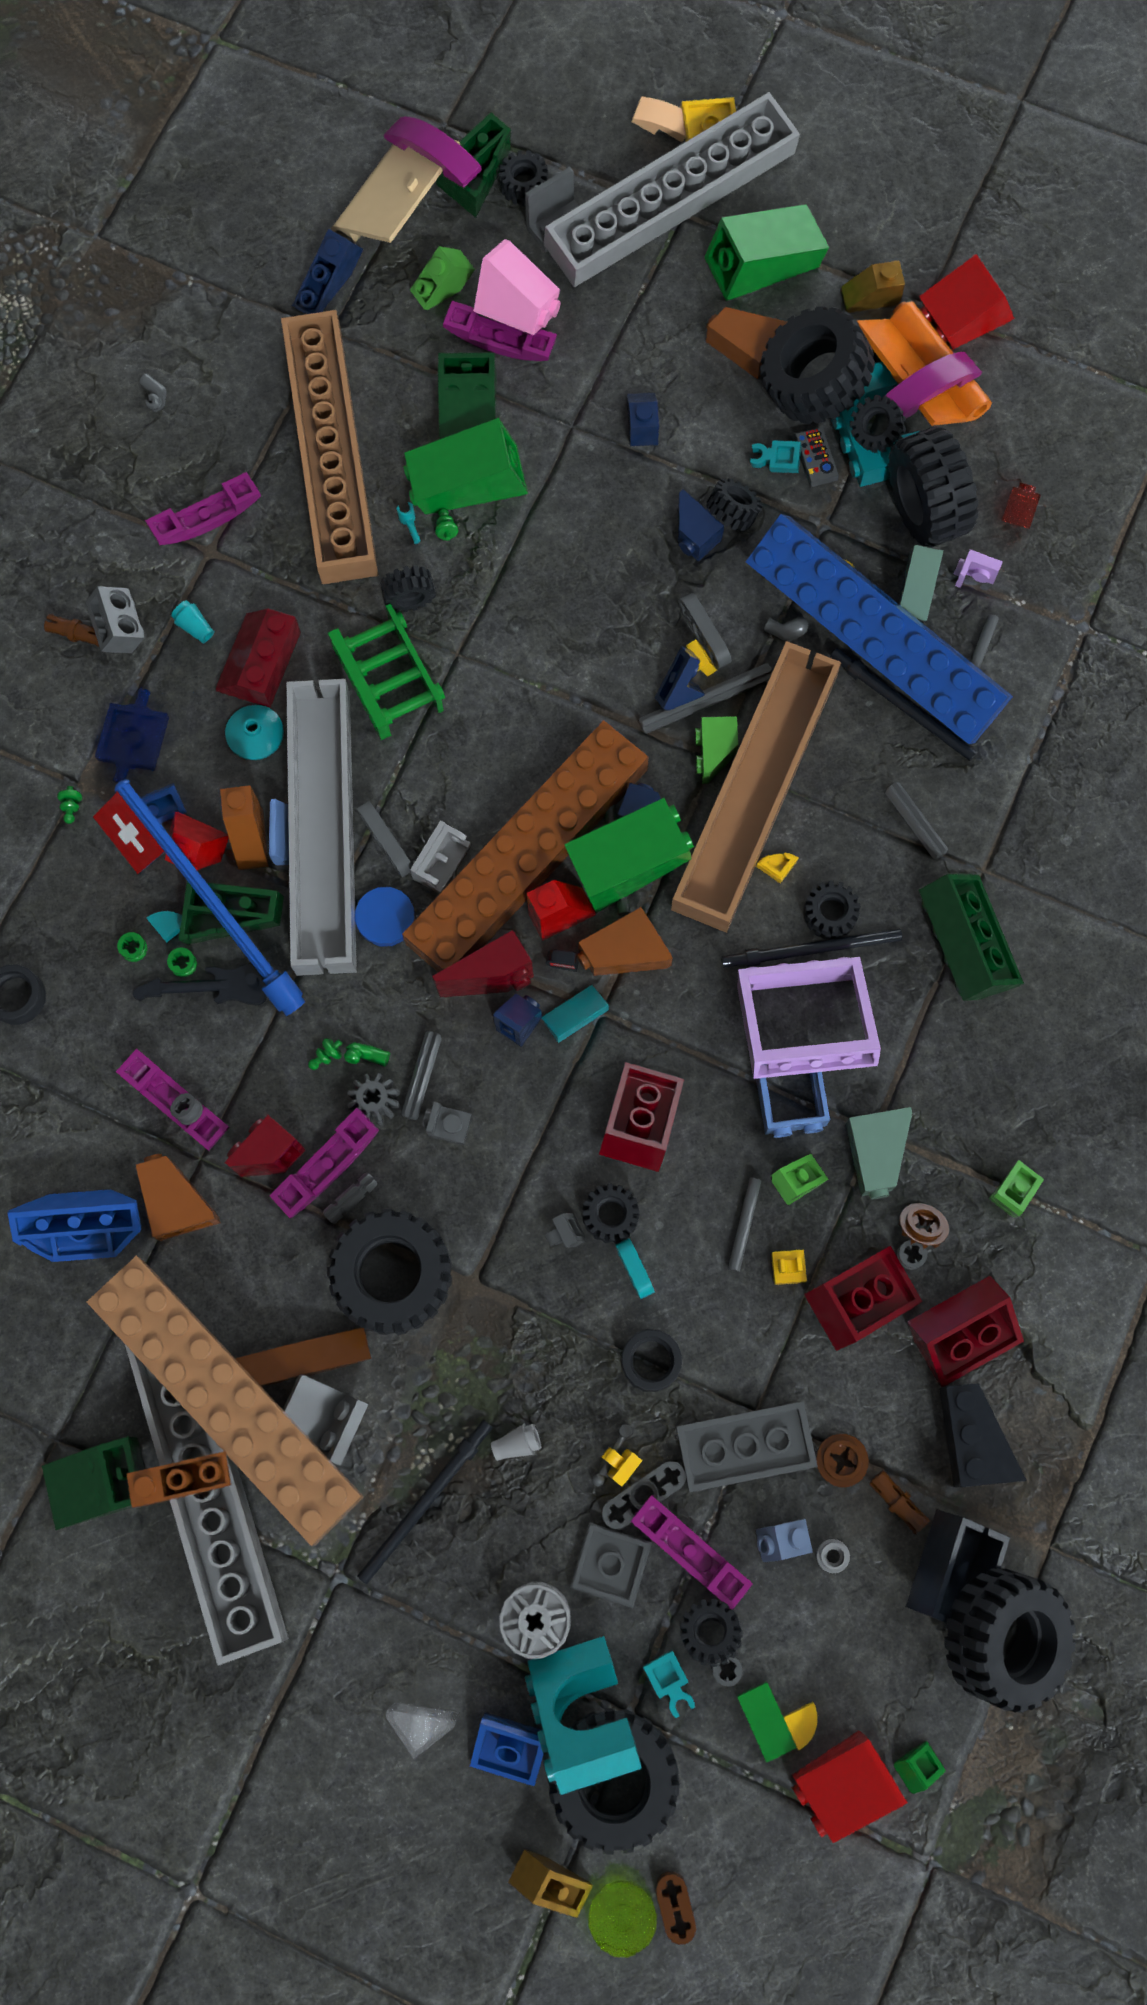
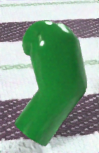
M353 1042L346 1047L344 1058L351 1064L359 1063L361 1058L386 1067L390 1059V1052L371 1045Z

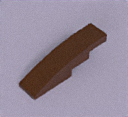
M359 1328L235 1359L260 1386L298 1378L300 1374L311 1376L372 1358L365 1329Z

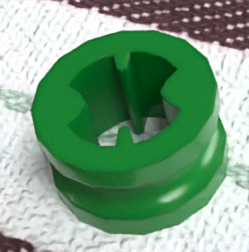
M135 932L123 934L117 943L119 953L127 961H140L147 954L148 946L146 941ZM134 941L139 945V949L135 947L136 952L131 954L126 949V946L130 947L128 943Z
M180 947L170 952L167 964L176 976L188 977L195 972L197 959L190 950ZM181 956H184L186 960L190 959L189 962H185L187 967L183 969L179 965H175V962L179 963L177 959Z

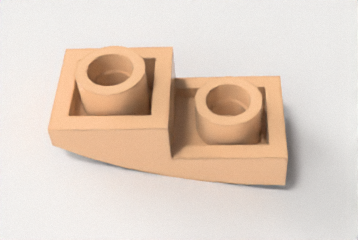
M640 98L631 122L654 135L659 129L678 141L683 142L686 138L682 108L653 98Z

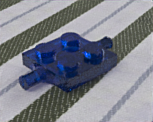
M139 688L135 704L120 705L110 703L95 757L98 761L117 765L113 779L115 783L126 779L129 769L140 768L155 771L169 716L167 713L153 711L146 707L151 694L149 690L144 689L143 691L142 688Z

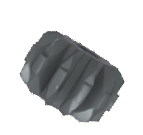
M365 1073V1083L361 1084L360 1081L354 1080L353 1084L358 1090L348 1091V1097L354 1100L350 1101L347 1106L349 1110L359 1108L371 1122L373 1117H375L378 1125H382V1116L384 1114L390 1119L394 1117L389 1108H399L400 1104L394 1098L399 1096L400 1093L398 1089H391L394 1084L392 1079L389 1078L383 1082L382 1074L377 1073L374 1081H372L370 1075ZM370 1095L378 1096L380 1101L375 1104L374 1102H369L368 1097Z

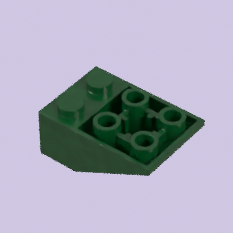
M438 353L440 439L496 419L495 353Z
M124 1437L42 1466L55 1530L132 1508L127 1473L145 1469L137 1437Z

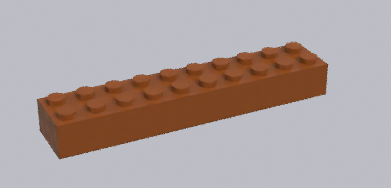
M603 720L404 931L402 936L405 944L438 973L484 947L526 902V893L538 888L569 855L564 844L590 833L605 817L608 809L612 805H616L626 794L629 783L635 784L648 770L649 756Z

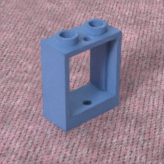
M822 1072L809 1073L817 1116L773 1122L766 1078L756 1079L765 1135L773 1134L774 1138H781L792 1135V1131L804 1129L806 1134L823 1131V1127L827 1126L830 1121Z

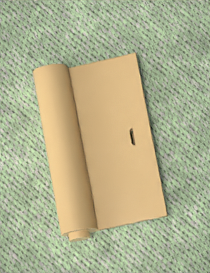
M392 144L331 230L356 244L361 236L391 243L439 177L442 167L409 147L403 151Z

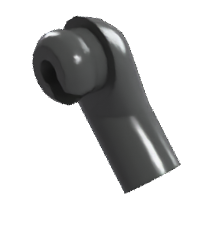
M146 373L139 381L140 385L150 392L148 395L149 400H145L146 406L152 411H160L166 404L167 390L150 374Z
M797 617L785 624L770 618L765 625L764 631L785 642H790L805 635L809 624L803 617Z

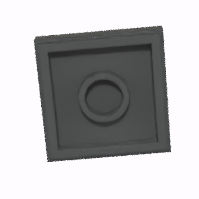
M589 1522L570 1588L633 1608L652 1542Z

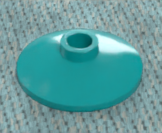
M249 705L239 709L230 717L225 729V737L229 748L237 756L247 760H260L270 756L279 748L284 736V728L280 717L272 709L262 705ZM257 725L255 731H248L250 726Z

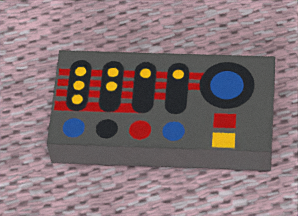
M823 427L796 433L795 441H801L800 457L810 487L838 481L839 474Z

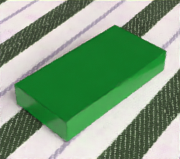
M767 1681L737 1695L766 1763L797 1748Z

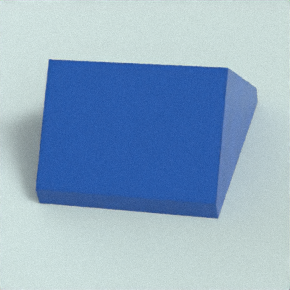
M485 1712L481 1720L470 1767L535 1786L544 1754L537 1734L541 1729Z

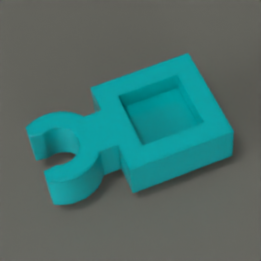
M772 441V448H766L765 445L760 443L753 444V452L762 453V456L759 459H750L751 466L762 468L766 464H770V472L799 473L801 441Z
M673 1650L643 1666L659 1699L667 1694L669 1695V1709L675 1718L679 1717L678 1710L676 1709L678 1700L684 1699L688 1702L691 1709L695 1708L692 1696L681 1689V1686L689 1681Z

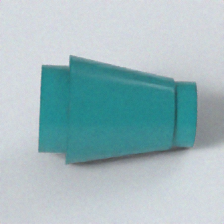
M185 600L173 610L171 617L174 619V624L201 643L207 642L213 636L214 630L195 603L191 604L188 600Z

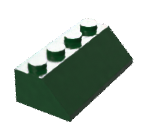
M946 874L919 889L922 897V906L930 917L933 933L941 944L945 963L951 969L956 981V990L962 996L963 1001L980 1000L1024 984L979 875Z

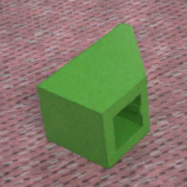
M439 246L410 288V291L423 309L429 310L460 292L475 269L461 250Z
M737 716L701 717L700 728H695V746H701V755L696 756V773H702V784H708L736 756L738 748Z

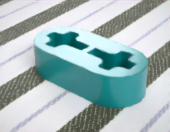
M630 1238L615 1244L618 1255L638 1297L643 1299L655 1293Z

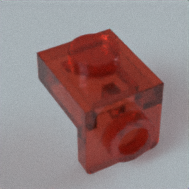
M1020 483L1018 488L1012 487L1001 521L1030 529L1041 494L1035 493L1036 487Z

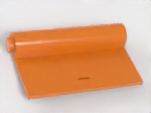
M912 301L900 303L894 309L893 316L890 319L857 320L872 349L891 372L892 377L898 384L926 365L953 354V351ZM972 380L960 388L954 385L923 403L918 409L931 426L974 421L990 408L992 402L978 383Z

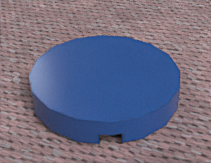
M378 887L367 892L359 900L355 909V923L361 936L380 947L393 946L404 941L402 934L415 921V910L409 897L401 890L392 887Z

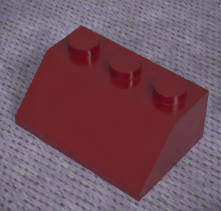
M272 609L246 613L215 690L271 708L301 633L296 617Z
M991 1276L984 1278L908 1321L915 1344L941 1387L950 1384L1024 1342L1011 1298Z

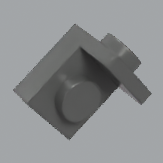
M434 1102L432 1109L427 1108L425 1112L423 1127H427L426 1132L429 1137L465 1145L472 1114L443 1107L441 1103Z

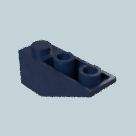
M328 229L292 306L305 314L322 312L352 275L364 249Z

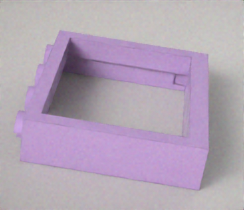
M841 957L834 960H811L806 963H782L776 966L738 969L737 988L753 1079L878 1066L881 1048L860 957ZM853 980L866 1040L762 1050L751 991Z

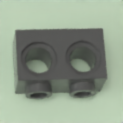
M97 586L85 603L101 652L133 653L145 637L129 588Z

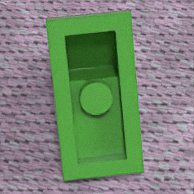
M812 1154L780 1168L771 1175L773 1185L788 1205L828 1180Z
M1018 1160L1003 1182L991 1194L989 1200L1011 1217H1019L1025 1211L1044 1179Z

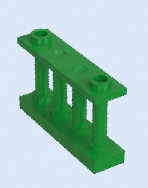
M391 603L386 605L389 620L351 638L348 636L343 638L338 628L328 632L331 645L381 740L392 736L389 725L393 723L392 720L430 702H433L438 713L444 711L442 700L445 699L440 684L438 682L433 684L405 631L407 624L400 611L395 613ZM395 630L401 644L365 661H355L352 655L355 652V648ZM405 654L408 655L414 666L375 686L373 683L368 685L364 678L368 675L367 672ZM420 677L427 691L389 709H386V707L380 709L377 703L380 700L379 696Z

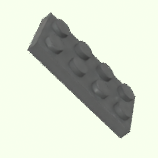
M804 1401L676 1426L689 1492L818 1467Z

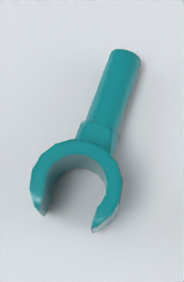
M408 502L409 511L405 513L401 512L399 506H397L399 521L409 529L414 544L420 543L421 540L414 523L416 517L412 503Z

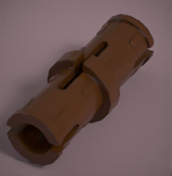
M53 614L47 615L46 619L51 620V622H44V630L46 632L65 636L72 642H78L79 640L99 647L93 626L83 624L81 620L76 618L69 620L54 616Z
M885 1470L879 1472L869 1482V1485L889 1505L887 1509L891 1513L895 1512L914 1534L920 1532L929 1523L930 1519L910 1499L911 1495L907 1491L903 1492Z

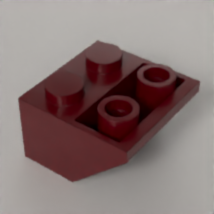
M267 1115L264 1119H258L250 1127V1135L242 1143H236L227 1153L229 1158L224 1163L240 1177L284 1174L305 1152V1149L296 1138Z

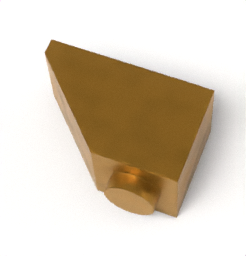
M900 261L873 264L841 286V294L846 312L851 313L899 305L905 287Z
M525 1849L508 1881L531 1903L578 1918L593 1887L589 1881L553 1860Z

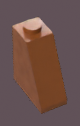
M725 307L718 315L714 314L709 319L706 325V342L758 379L762 365L763 351H767L766 343L770 337L773 338L775 336V330L780 325L783 327L787 321Z
M251 785L220 789L222 816L238 869L268 867L264 812Z
M642 907L578 942L579 953L576 956L584 970L589 968L594 976L667 969L672 966V955Z
M154 1154L145 1157L143 1163L136 1164L154 1238L162 1241L221 1223L219 1216L170 1158L162 1156V1154Z

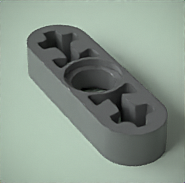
M692 592L679 598L678 603L684 618L699 643L704 647L716 669L730 664L732 661L730 652L697 596Z
M367 801L357 807L356 811L399 876L403 878L411 873L412 863L371 802Z
M673 1461L663 1463L609 1500L602 1510V1517L606 1525L613 1529H621L631 1523L630 1520L634 1517L631 1509L623 1513L624 1521L619 1523L616 1519L613 1521L608 1519V1516L611 1514L609 1507L613 1504L618 1508L626 1504L622 1497L629 1494L632 1505L639 1510L642 1505L637 1503L634 1493L641 1485L649 1486L653 1490L654 1498L659 1502H662L678 1491L686 1481L684 1468L679 1463ZM669 1467L671 1471L677 1469L680 1473L677 1476L678 1484L675 1486L670 1482L665 1484L661 1488L666 1493L659 1496L657 1487L649 1479L655 1475L658 1482L665 1477V1472L663 1471L665 1468Z

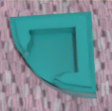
M161 911L146 918L166 943L180 933L182 915L178 913Z

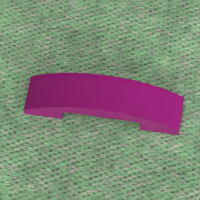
M407 116L401 117L384 134V139L403 151L409 147L442 167L443 175L463 188L482 170L481 165L455 140L438 128L420 119Z
M455 301L451 302L443 322V327L457 337L499 355L529 361L549 360L557 334L540 329L535 335H531L509 325L478 316V313L473 311L474 307Z
M965 352L953 353L921 368L894 387L885 396L889 397L890 400H893L901 408L904 417L907 419L917 413L919 406L954 385H957L959 388L981 376L982 371Z
M245 472L222 483V491L176 513L170 508L145 520L158 544L167 545L195 538L223 525L245 511L261 497L260 492L248 473Z
M137 1048L117 1069L116 1073L208 1151L230 1128L204 1105H202V1114L196 1122L190 1125L180 1123L178 1119L172 1116L170 1112L171 1105L178 1096L188 1092Z
M356 1108L335 1129L336 1133L295 1174H290L269 1195L289 1218H293L325 1191L354 1162L378 1133L379 1129L359 1108Z
M652 1495L630 1520L717 1598L728 1604L731 1610L735 1608L753 1585L752 1582Z

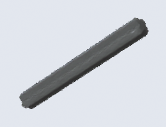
M763 664L703 690L705 695L701 698L669 711L661 708L640 717V728L645 734H648L769 681L773 670L768 664Z

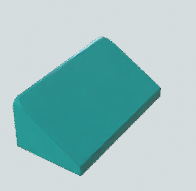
M591 985L541 1017V1019L559 1043L607 1012L609 1005Z

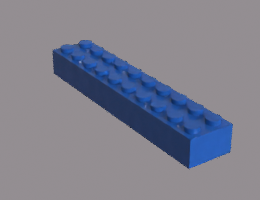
M780 514L746 560L748 565L966 743H976L1013 698L1004 688L790 516Z

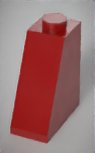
M175 812L168 832L196 870L221 862L229 839L227 833L180 812ZM165 853L164 860L174 864L168 857V855Z
M552 880L526 893L529 917L542 941L596 915L583 888Z

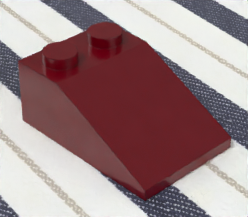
M511 930L433 975L432 978L440 997L504 993L513 989L518 991L531 983L530 979L534 977L531 958L514 931Z
M625 1062L599 1155L659 1172L668 1146L684 1079Z
M891 1246L804 1294L836 1351L861 1340L923 1302Z

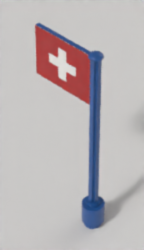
M124 779L119 781L114 788L116 794L93 816L99 826L137 874L142 872L165 852L264 978L262 981L265 986L261 990L279 1012L282 1011L286 1016L297 1010L306 1002L302 997L303 992L286 971L280 974L278 970L272 968L129 784L130 780Z

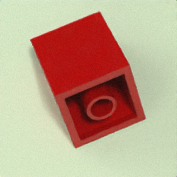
M977 254L919 296L923 304L920 311L929 322L934 321L937 326L935 330L945 342L949 343L952 349L972 341L1014 319L1006 296Z
M860 1730L792 1774L797 1783L791 1787L802 1806L809 1803L815 1813V1816L810 1818L820 1837L828 1835L832 1843L907 1804L906 1799L872 1743Z

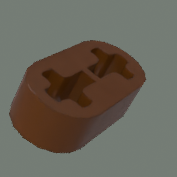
M667 1871L661 1874L656 1883V1894L665 1932L673 1943L685 1945L695 1936V1918L684 1878L677 1872ZM669 1880H673L675 1886H681V1889L676 1891L678 1903L673 1905L671 1904L669 1894H663L661 1891L666 1889V1882ZM676 1911H680L683 1922H690V1925L685 1927L686 1933L683 1935H679L677 1930H671L670 1928L676 1923L674 1916Z

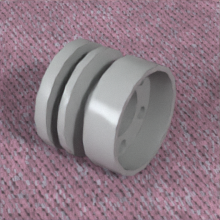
M529 1582L518 1587L507 1598L500 1613V1631L505 1643L516 1654L528 1659H540L555 1653L565 1642L571 1625V1611L565 1596L556 1587L544 1582ZM536 1612L542 1614L541 1622L544 1626L542 1628L536 1626L534 1630L528 1627L530 1620L526 1616L528 1614L534 1616Z

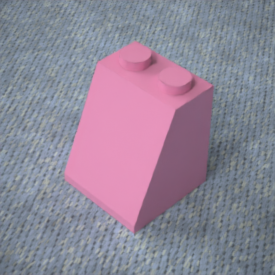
M505 239L483 257L473 311L535 335L542 327H546L552 317L557 316L561 304L558 300L560 289L511 241Z

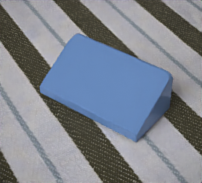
M271 799L269 856L275 866L289 865L288 804L277 799Z

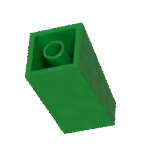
M807 204L722 217L704 258L725 300L728 301L818 268L829 246Z
M499 418L404 453L407 463L403 466L404 472L412 487L409 490L410 499L413 505L418 506L425 515L437 513L442 508L452 510L528 494L517 444Z
M665 798L564 844L596 913L692 859L690 849L694 848L691 838L687 831L681 833L677 825L681 821L674 804L668 806Z

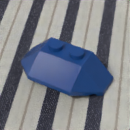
M111 1189L48 1194L8 1211L13 1242L20 1246L24 1245L32 1252L52 1262L116 1257L141 1230L137 1201Z

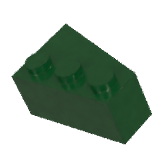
M489 113L460 141L461 146L481 165L482 170L464 188L445 177L443 171L436 179V185L475 218L500 172V165H503L502 161L504 158H507L511 147V128L493 113Z
M187 881L179 941L189 945L230 936ZM207 883L245 933L280 926L284 896L278 891Z

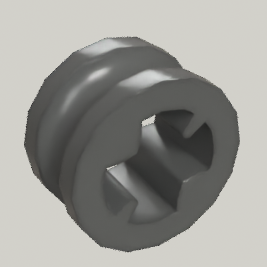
M185 1093L173 1101L170 1112L183 1125H190L200 1118L203 1106L194 1096Z
M908 1240L897 1250V1258L905 1269H917L927 1260V1249H923L922 1245L917 1242L911 1244V1240ZM912 1247H915L917 1249L916 1255L920 1257L919 1261L917 1262L915 1259L912 1263L908 1262V1255L904 1253L905 1248L910 1250Z
M732 1657L727 1659L728 1662L730 1660L735 1663L733 1667L735 1675L731 1679L727 1675L725 1679L719 1676L722 1671L719 1666L720 1663H717V1667H712V1674L719 1684L727 1687L734 1686L742 1678V1665L736 1657L734 1659Z

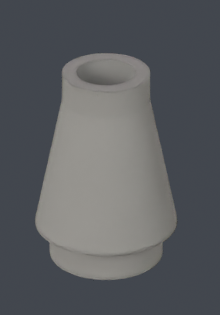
M524 1423L500 1439L491 1442L492 1452L497 1461L506 1458L535 1455V1451L542 1448L541 1440L534 1424L527 1426Z

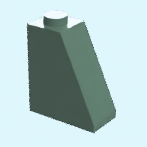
M914 545L910 549L899 605L920 622H926L943 550Z
M911 1107L850 1117L846 1122L861 1196L870 1195L871 1199L884 1198L889 1196L888 1191H892L897 1186L912 1117Z

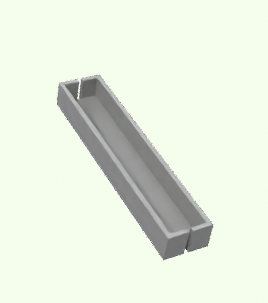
M346 679L319 680V687L323 698H318L313 680L286 682L291 967L296 976L324 974L323 968H327L329 974L356 973L350 692Z

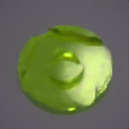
M617 1880L605 1885L595 1894L589 1907L588 1925L593 1939L602 1951L614 1957L628 1958L636 1955V1953L645 1949L651 1943L656 1931L657 1913L652 1898L643 1887L631 1881Z

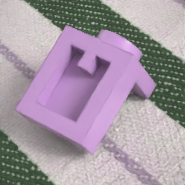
M970 550L966 560L960 558L953 575L959 577L955 586L961 588L966 575L973 577L978 582L993 584L1003 561Z

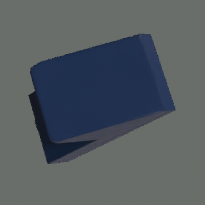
M682 646L654 697L661 707L668 711L705 695L697 684L690 681L698 672L700 659L690 649Z

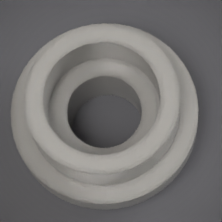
M828 1539L819 1545L816 1558L819 1566L824 1571L839 1573L848 1566L850 1553L843 1542L836 1539ZM832 1549L836 1550L839 1555L838 1560L833 1563L827 1559V1553Z

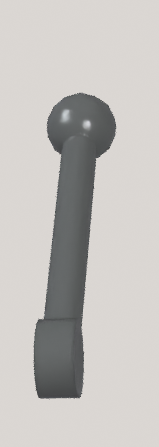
M627 1424L622 1425L619 1429L620 1435L612 1448L616 1452L620 1449L625 1438L630 1437L632 1434V1429ZM607 1461L604 1462L599 1473L592 1477V1483L597 1487L604 1484V1475L610 1466Z

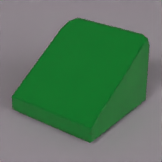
M927 1741L919 1744L893 1764L912 1794L926 1791L946 1772Z

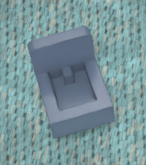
M806 1519L756 1529L757 1546L763 1562L785 1560L813 1553Z

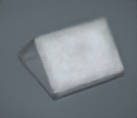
M395 1702L386 1711V1719L414 1759L453 1729L460 1715V1712Z

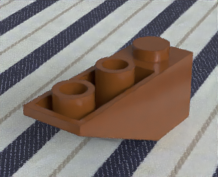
M226 1451L127 1473L132 1508L148 1506L231 1486Z

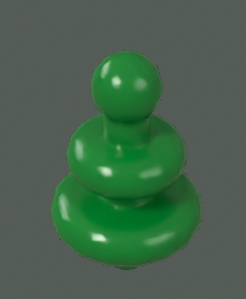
M445 508L440 509L435 534L439 539L449 541L456 537L459 528L454 523V519L449 516L448 510Z
M67 786L66 790H62L57 794V799L62 802L60 809L65 812L63 817L65 823L71 824L75 820L73 813L79 810L77 803L81 802L83 797L80 792L73 790V786Z
M324 1038L322 1041L324 1049H316L317 1057L308 1062L309 1068L316 1070L322 1062L326 1065L330 1064V1056L337 1060L341 1059L342 1053L338 1047L343 1044L342 1041L338 1039L334 1043L331 1039Z

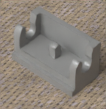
M440 820L410 869L413 880L440 894L446 888L471 846V843L465 840L467 836Z

